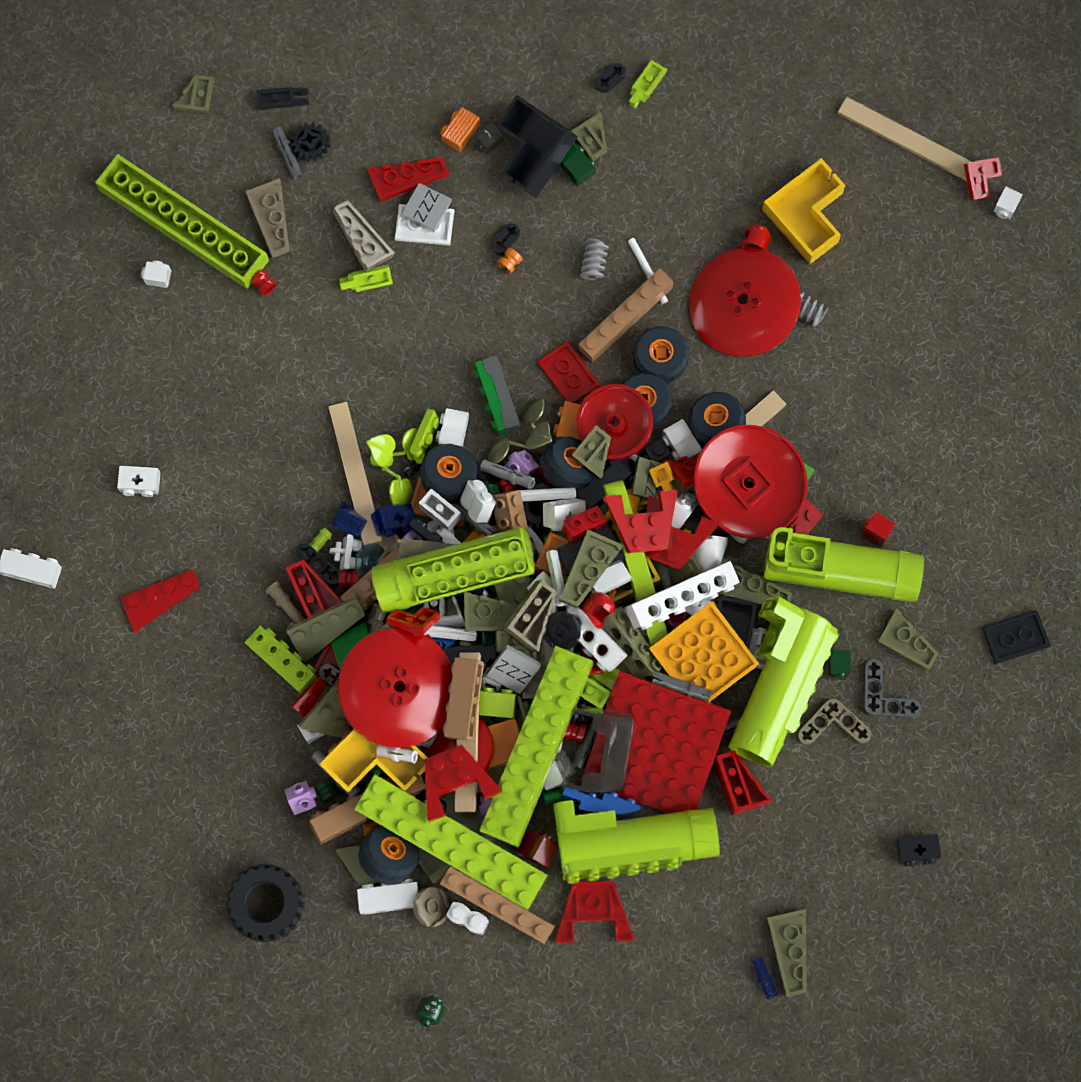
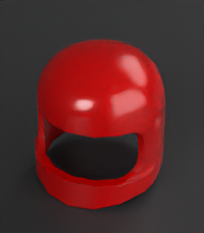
M750 225L744 232L747 239L740 242L738 249L744 248L743 245L754 244L759 246L758 249L767 251L770 242L769 230L762 225Z
M595 592L579 609L585 613L596 628L601 629L605 618L609 614H613L615 604L605 593Z

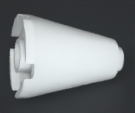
M709 536L695 551V558L704 568L699 574L721 564L728 538Z

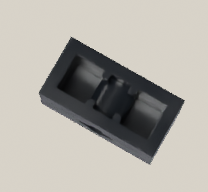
M938 834L904 837L896 840L899 864L904 863L905 867L916 866V862L924 861V865L936 864V860L941 858ZM918 846L919 849H923V852L920 854V856L917 852L914 853V850Z

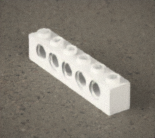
M731 561L633 603L625 607L633 628L641 627L644 630L653 626V621L658 620V622L667 620L669 619V614L673 612L675 615L686 611L685 607L689 605L691 608L702 604L701 600L707 598V600L718 597V592L722 590L724 593L735 589L733 585L740 582ZM714 578L717 579L718 586L714 584ZM698 585L702 588L701 594L697 590ZM681 593L685 594V601L682 600ZM665 600L669 602V608L665 606ZM648 607L653 611L652 616L648 613Z
M543 571L527 587L530 590L535 581L539 580L544 581L552 588L553 585L551 577ZM556 600L550 614L558 611L559 606L556 605ZM566 605V611L580 620L581 636L578 642L584 646L582 650L589 657L594 656L598 660L596 664L603 671L607 669L612 672L628 655L602 628H596L579 607L576 609ZM592 631L594 638L592 641L587 642L585 635L587 632ZM602 645L607 647V653L604 656L599 654V648Z

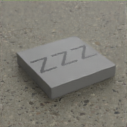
M419 183L404 208L402 217L435 232L452 199Z
M506 645L487 671L486 676L520 694L539 670L541 663Z

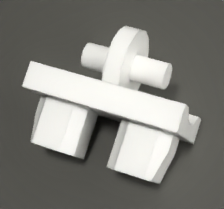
M347 534V537L343 538V543L336 542V548H330L329 553L335 555L334 561H340L339 570H356L359 568L360 558L351 557V551L360 552L362 541L354 539L353 535Z

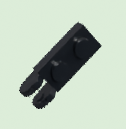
M288 87L257 90L258 110L309 105L307 98L294 99V95H307L308 89Z

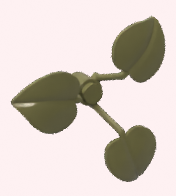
M543 398L532 403L522 417V423L525 426L530 424L533 428V433L526 441V445L508 441L506 437H503L491 447L488 461L495 464L502 461L507 455L510 445L531 450L533 453L537 451L542 455L546 447L552 442L550 426L547 422H542L536 427L534 425V421L539 420L544 411Z

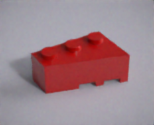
M301 560L286 567L308 618L343 602L307 561Z
M735 750L714 758L713 764L731 816L766 806L772 802V799L767 796L760 783L755 780Z

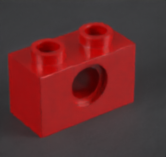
M597 505L563 520L562 532L567 541L572 542L585 536L588 530L594 532L606 526L607 520Z
M875 512L873 517L869 515L861 528L864 531L862 537L882 548L896 523Z

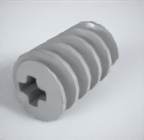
M587 239L586 252L584 253L585 259L582 262L583 266L580 277L591 281L604 278V274L600 272L605 271V267L601 265L606 264V260L602 258H606L608 254L603 251H607L609 247L604 245L601 240Z
M802 292L800 318L803 319L807 316L806 322L809 323L813 320L812 326L815 327L822 321L829 308L823 311V304L817 307V300L810 303L811 296L804 299V292Z

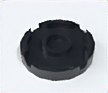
M557 611L548 617L543 636L550 647L555 649V646L565 650L574 647L581 636V627L577 618L567 611Z

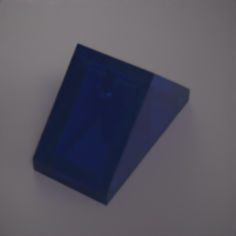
M341 501L333 517L332 526L355 537H359L367 520L347 503Z

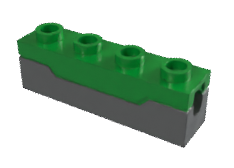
M497 355L475 362L476 369H473L476 380L480 379L482 386H479L482 397L486 396L488 403H485V408L488 414H492L493 420L490 422L493 431H497L500 436L519 430L520 423Z

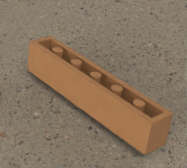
M661 269L656 271L579 343V350L593 363L673 288V280Z
M417 773L414 774L417 780L405 791L413 797L424 792L426 789L421 776ZM390 777L384 779L401 789ZM354 794L347 798V802L341 805L336 803L329 807L330 811L324 814L319 812L311 817L312 820H310L309 825L320 845L370 820V818L354 809L361 795Z
M448 866L439 882L444 887L545 944L554 928L550 923L451 866Z

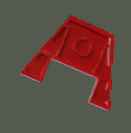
M677 490L658 492L661 512L625 515L622 495L603 497V501L609 508V514L612 520L615 521L618 533L628 554L660 551L668 548Z
M649 495L647 513L661 512L659 499ZM702 517L695 535L671 526L668 548L666 550L644 552L645 557L680 571L702 543L718 528L719 523Z
M463 745L425 759L426 804L429 823L446 816L439 797L477 781L485 800L502 793L499 786Z
M613 881L573 883L556 943H574L573 923L589 921H615L616 942H634L633 934Z

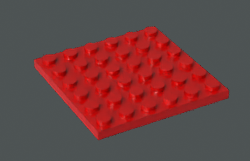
M619 670L581 782L616 793L624 798L635 800L638 803L669 814L697 810L731 710L693 696L691 698L687 697V694Z

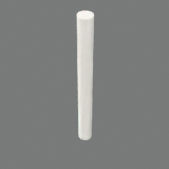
M632 238L628 240V243L649 279L653 272L636 240ZM666 296L661 298V304L668 302Z

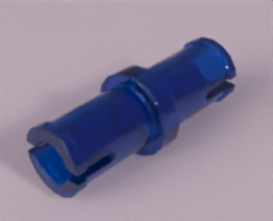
M760 957L751 961L758 976L757 982L761 984L766 999L779 995L771 979L773 976L771 973L769 974L764 958Z

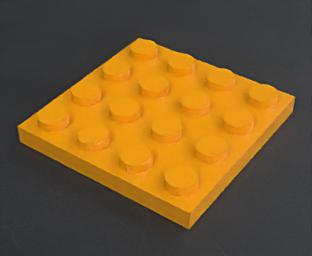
M712 601L649 648L669 676L691 684L694 682L697 686L712 690L709 702L759 665L758 661Z

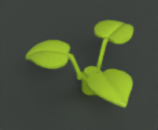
M416 428L407 430L403 435L402 446L405 450L402 452L392 453L395 449V441L390 435H378L366 441L371 451V464L382 467V471L388 472L397 479L393 480L389 486L390 499L397 512L402 510L408 503L412 495V485L407 478L401 479L398 474L388 469V467L393 463V456L405 455L407 453L408 459L414 460L410 447L418 432Z

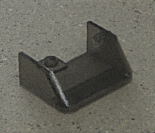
M578 704L574 713L594 716V730L599 734L607 735L600 773H587L583 781L565 777L561 787L586 792H617L622 789L625 782L635 726L634 718L626 713Z

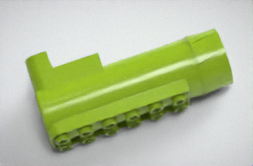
M517 527L505 532L372 567V579L380 607L384 613H388L396 609H408L425 602L531 575L535 572L533 562L534 551L527 530Z
M784 527L775 529L769 536L764 565L765 579L874 597L879 596L891 600L917 602L924 569L923 555L900 550H886L830 541L831 538L793 533V529Z
M779 596L767 598L759 611L758 616L771 622L756 654V658L765 662V665L728 746L731 751L735 750L742 758L766 767L773 766L778 753L784 745L786 735L794 733L799 728V720L807 710L809 697L816 689L815 683L822 675V667L831 655L830 649L832 644L836 642L839 636L837 633L838 629L833 627L828 620L816 613L799 608Z
M573 800L558 802L553 805L563 880L568 881L569 884L580 882L579 879L595 881L602 876L616 878L619 877V874L624 873L632 876L639 874V871L646 870L647 873L658 872L661 868L675 870L678 869V866H682V861H696L697 859L720 856L717 824L713 808L616 821L615 810L575 816Z

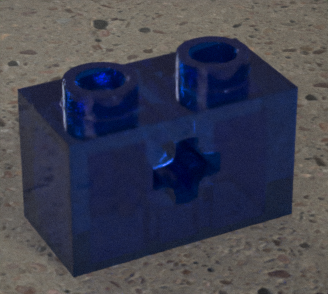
M411 503L379 507L370 515L377 536L385 535V537H391L398 533L406 535L411 531L409 524L413 519L417 521Z

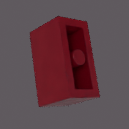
M525 830L519 848L515 846L513 851L530 861L548 867L559 846L552 842L554 840L552 837L544 833L541 834L536 830L532 832Z

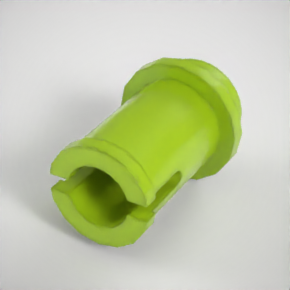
M326 528L320 529L319 534L308 545L319 552L328 540H331L332 534Z

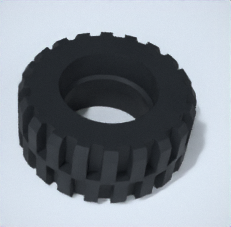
M259 864V866L247 868L246 872H241L238 875L239 877L236 881L233 880L231 883L232 888L227 893L228 902L226 903V909L229 912V919L236 930L252 940L274 942L278 941L279 938H285L289 935L290 931L296 929L298 921H301L303 917L302 911L305 909L303 898L305 897L299 882L288 871L276 865ZM260 885H273L281 891L284 897L283 910L272 921H257L248 911V897Z

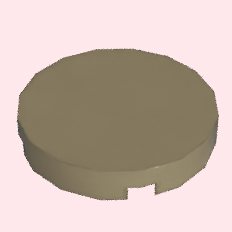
M425 887L416 894L413 901V911L420 924L426 927H436L447 919L449 902L441 889Z

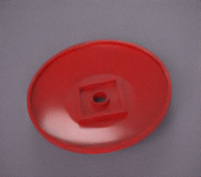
M757 248L734 249L714 258L701 270L695 279L689 298L690 317L698 335L712 349L732 357L757 356L778 346L793 330L801 309V291L797 278L791 268L773 253ZM741 296H748V301L745 304L738 302Z
M738 425L721 431L704 446L694 468V491L702 511L710 520L719 523L718 528L737 537L748 539L769 537L779 527L786 528L799 515L806 499L808 480L802 458L786 438L766 427ZM745 479H750L753 482L752 488L745 487Z
M399 628L375 632L357 643L348 653L342 664L338 678V697L344 716L356 732L377 745L390 748H405L420 744L434 736L447 720L446 705L450 698L449 684L452 682L453 677L451 672L452 665L444 651L425 635H413ZM398 681L404 685L402 693H398L394 689V684Z

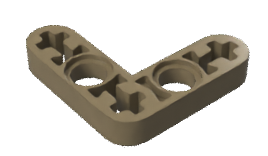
M829 699L798 733L799 742L803 745H810L834 721L857 743L864 744L871 738V730L837 699ZM828 704H837V712L832 711L829 714V717H832L831 720H829L827 715L821 713L822 710L825 713L829 710ZM845 716H849L853 720V724L849 727L844 726L842 723V718ZM822 717L825 720V726L817 727L814 723L815 718ZM856 723L860 725L857 727L859 731L865 730L867 732L865 734L866 739H859V733L856 730L853 733L850 731L855 727ZM811 724L813 729H815L819 733L816 734L814 731L810 735L811 740H803L802 738L804 735L802 734V732L808 733L811 729L810 727H808V725Z

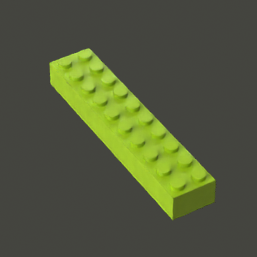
M118 154L95 182L100 192L245 289L249 288L252 284L251 279L253 276L261 271L269 261L266 252Z
M555 646L498 786L502 793L493 797L480 832L519 848L592 669V660Z
M375 774L354 807L361 814L526 910L529 909L548 876L447 816L429 823L427 819V804Z

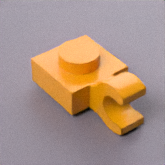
M668 462L649 470L656 487L662 486L663 491L676 490L670 482L675 480V477Z

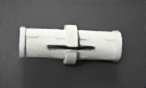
M378 745L376 751L378 757L391 758L396 762L402 760L415 763L418 758L416 750Z

